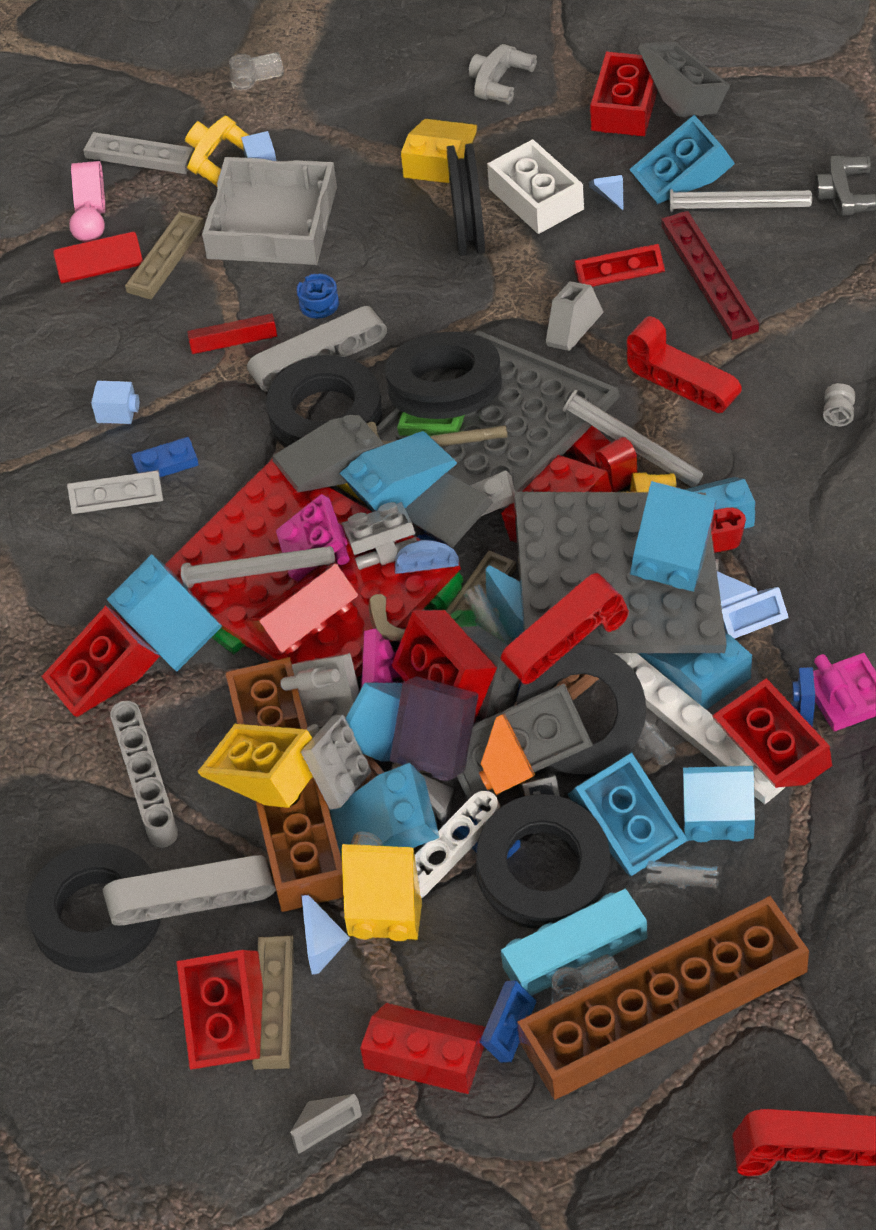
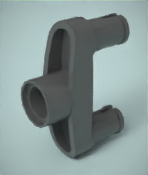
M831 156L830 172L827 174H816L815 176L817 200L831 199L839 216H851L858 212L876 211V193L853 195L849 190L846 175L870 174V156Z

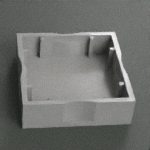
M225 157L217 182V195L210 206L202 233L207 259L317 265L337 189L334 162L271 161L259 158Z

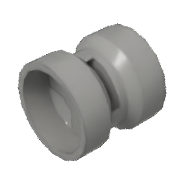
M840 383L827 387L823 411L825 422L839 427L850 424L854 418V389L849 385Z

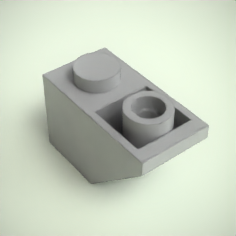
M569 281L552 300L546 336L547 346L570 351L603 314L601 305L591 285Z

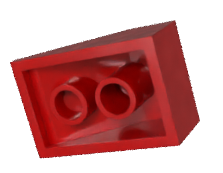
M105 605L41 677L75 717H79L138 681L160 656L119 613Z
M238 950L176 961L190 1070L260 1059L263 984L258 951Z

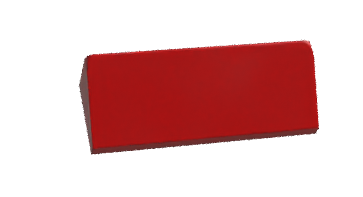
M136 232L76 244L53 251L61 284L140 266L143 262Z
M659 244L576 260L573 264L578 283L591 285L592 287L665 272Z
M272 314L187 331L192 354L278 337Z

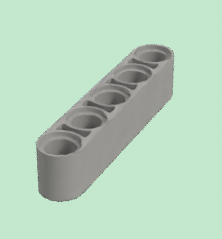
M363 306L256 354L249 360L247 370L261 390L268 392L274 379L290 365L315 356L334 355L348 357L380 342L387 333V327L370 306Z
M121 701L112 707L110 717L148 840L155 847H168L176 841L178 830L143 718L136 703L133 701Z
M256 855L115 880L104 886L103 895L111 923L121 926L259 901L270 897L276 891L266 858Z

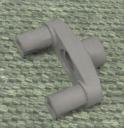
M506 44L497 47L488 57L475 54L469 65V77L476 79L475 97L510 104L514 97V87L499 84V80L507 68L511 66L533 72L536 67L537 56L516 50L515 47Z

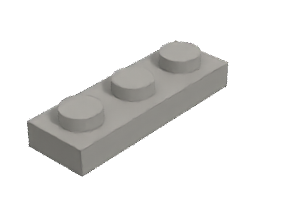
M159 470L67 484L72 514L164 500Z

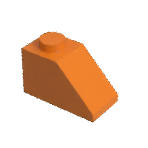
M505 713L495 719L481 761L484 770L479 772L486 789L490 790L493 788L496 795L535 775Z

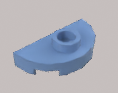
M420 540L402 548L395 557V574L459 566V557L455 550L444 543Z

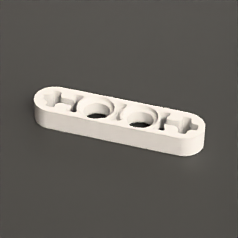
M489 791L475 793L438 831L440 838L427 842L415 854L421 898L427 895L479 841L485 824L501 808L497 797ZM482 804L484 806L490 805L491 810L488 812L480 811L479 807ZM469 816H472L473 820H477L478 824L476 826ZM460 826L470 828L466 838L455 840L452 837L456 828ZM438 850L446 852V857L440 864L432 865L429 863V857L433 852ZM422 865H424L427 871L430 873L429 875H427L424 870H421L420 867Z

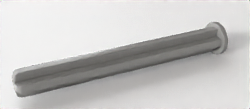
M670 189V212H673V209L810 207L812 204V193L810 190L673 192V189Z
M574 390L562 411H570L615 440L622 436L626 437L633 445L636 453L668 473H674L676 478L689 486L695 487L698 485L703 477L702 471L577 395V390Z
M328 546L192 566L190 563H184L181 567V578L186 588H192L194 583L329 565L335 562L334 549Z

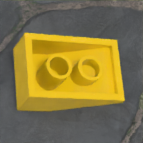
M432 119L422 120L408 134L402 148L403 177L450 183L447 146L454 145L458 159L464 158L465 144L473 142L477 125Z
M234 724L198 770V773L201 777L263 805L290 808L310 779L313 778L301 754L302 749L312 740V737L307 729Z
M342 844L344 918L348 936H354L363 940L371 939L372 937L390 938L394 941L418 940L422 900L414 848Z

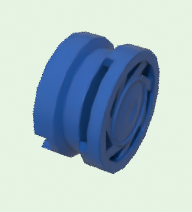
M320 273L311 274L305 277L303 283L299 282L297 295L300 310L304 315L315 319L325 318L337 310L339 306L337 285L332 277Z

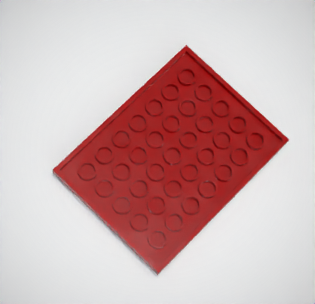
M271 459L165 565L182 582L181 567L184 563H190L192 566L282 553L276 530L321 494L330 499L340 525L348 521V518L354 514H369L372 511L330 487L297 492L273 462V459ZM411 535L394 541V543L396 544L414 538L415 536ZM347 539L346 549L350 559L349 562L340 565L335 557V562L332 564L336 563L357 592L358 596L351 601L353 606L340 616L334 613L325 620L328 625L314 635H311L310 632L300 639L302 644L287 655L285 652L273 653L246 627L244 621L298 582L289 577L288 570L194 583V586L188 589L222 625V629L241 640L242 644L269 661L290 657L292 665L302 661L350 653L357 679L363 671L364 631L373 629L368 607L370 598L376 594L384 595L386 597L387 621L397 628L405 629L412 612L422 611L461 570L459 564V566L395 574V561L382 566L378 563L359 570L355 558L376 550L373 548L354 555Z

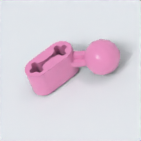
M101 162L72 163L71 175L75 213L69 221L70 231L73 237L81 242L98 240L105 229L104 219L101 216L102 213H105V193Z

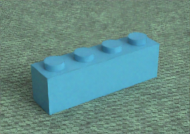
M626 888L617 893H609L603 896L599 902L585 909H581L554 924H545L537 932L523 939L518 938L509 942L505 948L501 949L502 966L511 981L516 980L532 996L646 940L647 920Z

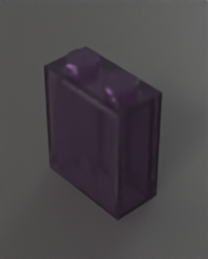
M417 676L404 682L390 761L399 763L401 766L411 763L418 771L430 772L432 777L439 780H451L463 773L466 768L479 693Z

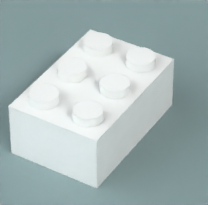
M533 139L487 163L489 189L538 234L584 210L583 184Z

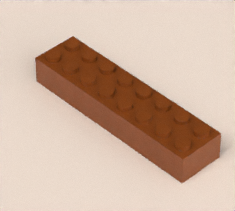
M290 657L225 672L237 724L295 729L307 728L298 689L285 691L281 687L282 678L294 676ZM314 777L310 779L290 808L267 806L256 801L281 911L285 912L303 907L302 896L309 895L317 904L344 897L342 860L328 805Z
M769 896L518 1021L519 1043L553 1099L556 1100L807 973L809 949L772 897Z

